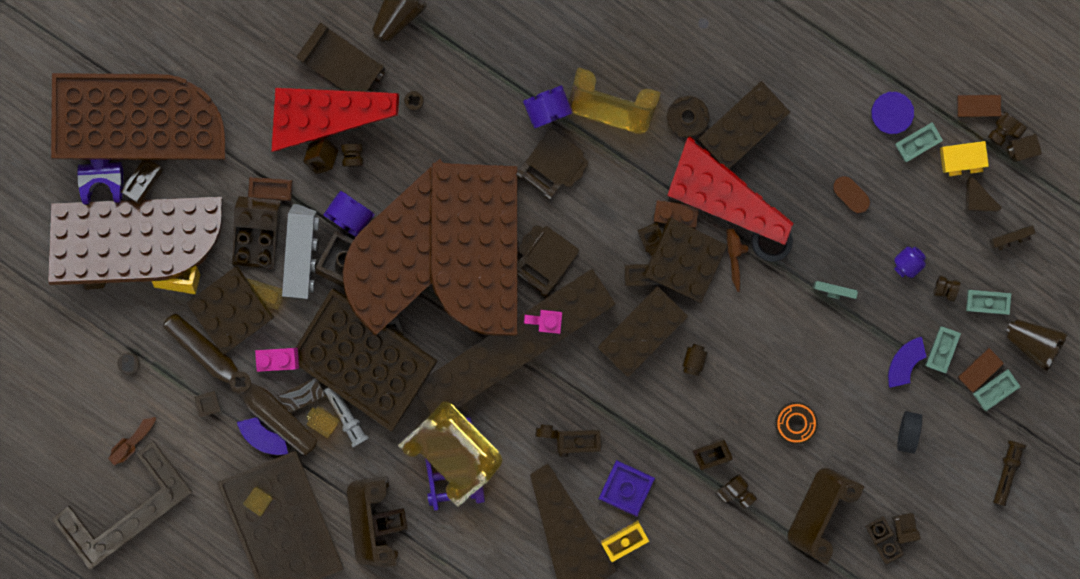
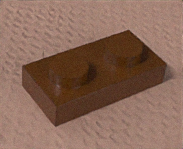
M657 200L653 222L667 224L669 218H673L687 226L696 228L699 209L691 205Z

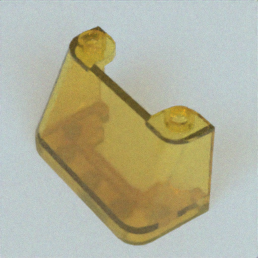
M577 68L569 97V103L574 115L636 134L645 133L649 129L661 92L644 89L639 92L635 102L595 91V75L589 70Z
M442 402L397 445L410 457H415L421 453L449 482L446 487L447 496L457 507L487 483L502 464V457L499 452L448 402Z

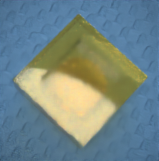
M256 486L243 505L258 516H261L273 498Z

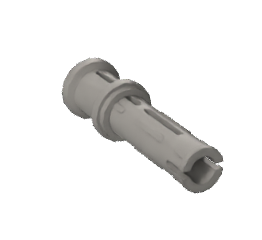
M329 387L325 389L324 393L344 425L342 426L343 432H346L352 441V448L369 439L368 435H365L359 425L360 421L357 418L354 419L344 399Z

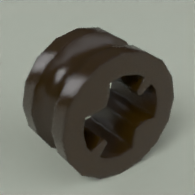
M411 91L405 96L404 102L408 109L417 111L422 108L424 99L419 92ZM412 95L415 98L418 96L420 98V101H418L419 105L416 107L408 103V101H411L409 97Z

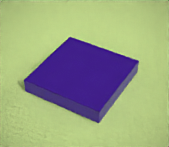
M616 460L598 499L637 517L655 478Z

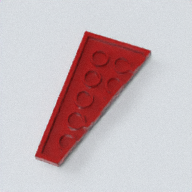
M275 88L271 152H277L284 148L294 147L301 143L314 141L348 129H354L365 124L398 116L399 94Z

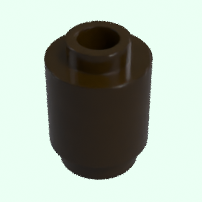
M693 344L692 347H687L682 365L684 367L683 372L699 376L700 372H703L708 352L704 351V346Z

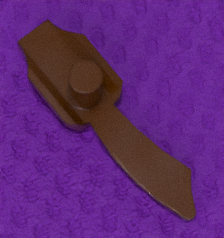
M735 229L726 230L728 253L731 258L732 281L737 292H740V272L737 257L748 253V246L740 245V238L736 234Z
M156 417L143 419L139 428L130 439L122 438L111 449V455L108 459L114 466L125 462L136 451L135 444L142 440L150 431L156 421Z

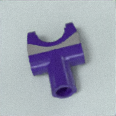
M90 160L91 164L78 165V187L84 205L90 204L93 189L102 183L109 186L111 193H113L114 203H121L123 197L121 190L124 187L122 162L110 163V160Z

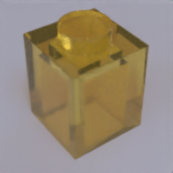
M318 406L316 409L312 408L306 417L309 420L306 425L326 438L331 436L340 422V418L321 406Z

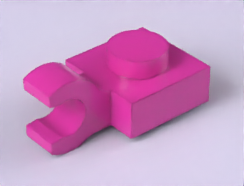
M540 310V316L525 315L524 324L539 325V332L560 334L562 312Z

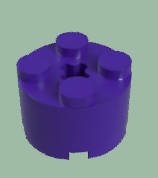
M562 85L551 89V92L547 90L523 101L534 129L573 113Z
M340 190L323 215L356 237L370 223L375 214Z

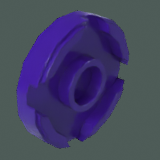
M887 92L880 95L874 101L871 108L873 123L881 132L886 134H898L905 131L911 125L914 118V107L911 101L899 92Z

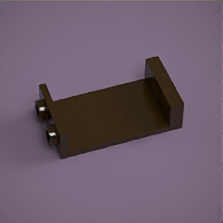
M321 22L296 57L343 91L373 92L374 90L371 88L374 83H379L386 74L383 71L385 67L382 64L376 62Z

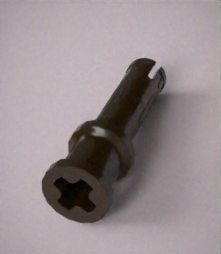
M1012 440L1007 442L1009 444L1006 456L1002 459L1004 467L993 500L994 503L1006 506L1016 469L1022 464L1020 459L1023 449L1027 447L1025 444ZM1016 448V453H1015V456H1014V458H1013L1012 456H1013V453H1014V449ZM1008 475V480H1007V483H1006V487H1005L1004 493H1002L1003 486H1004V483H1005V480H1006V476Z

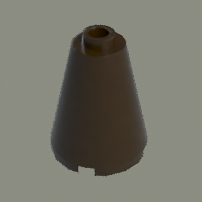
M383 0L372 28L373 36L381 42L385 40L391 41L426 9L427 4L425 1L421 4L418 0Z
M1019 319L1015 323L1011 321L1005 330L1008 333L1007 339L1046 372L1052 366V361L1058 356L1068 336L1064 332Z

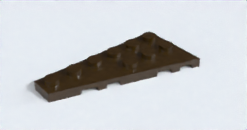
M549 463L531 473L530 477L556 578L605 579L617 571L616 567Z

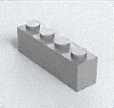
M293 204L288 213L282 296L308 299L310 293H314L315 280H311L312 272L316 270V259H313V251H317L318 239L314 238L315 230L318 231L319 218H316L315 210L298 204Z

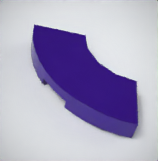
M917 337L905 343L893 357L888 370L889 388L910 383V374L913 367L918 361L927 358L922 337Z
M255 417L237 422L243 437L256 449L273 455L289 453L286 441L277 433L267 430L259 418Z

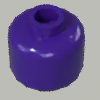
M916 246L913 248L906 247L894 258L896 264L894 269L901 277L906 275L909 278H914L926 267L925 260L927 258Z

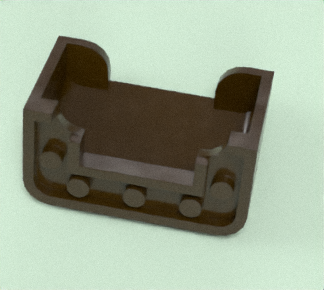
M830 468L818 470L788 531L789 542L813 558L828 564L833 553V547L830 542L822 538L826 526L839 499L846 502H855L861 496L865 486Z
M388 476L355 480L347 488L355 557L362 565L390 567L396 566L399 562L398 550H393L389 547L386 540L375 542L371 503L381 502L385 498L386 488L390 487Z

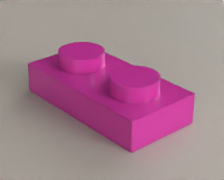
M298 348L255 350L257 372L299 369Z

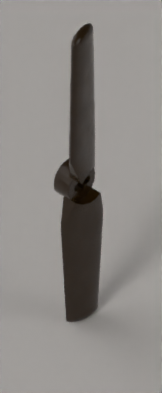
M172 314L165 320L163 328L213 377L229 384L234 393L240 394L251 413L302 455L309 454L316 447L317 439L268 390L251 383L247 373L239 372L230 357L226 354L223 355L218 347L178 314ZM235 379H245V387H236L237 382Z

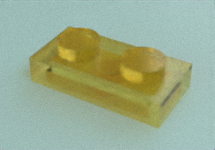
M247 278L267 307L279 310L283 289Z

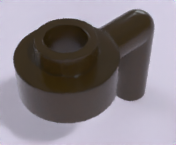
M541 424L540 428H536L535 437L557 439V431L559 430H553V425ZM559 453V456L568 457V453Z

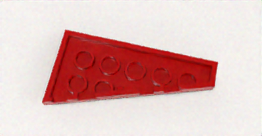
M690 136L687 138L667 196L785 245L794 223L775 207H771L757 192L754 193L743 180L725 165L711 157L710 153L698 146L694 139Z

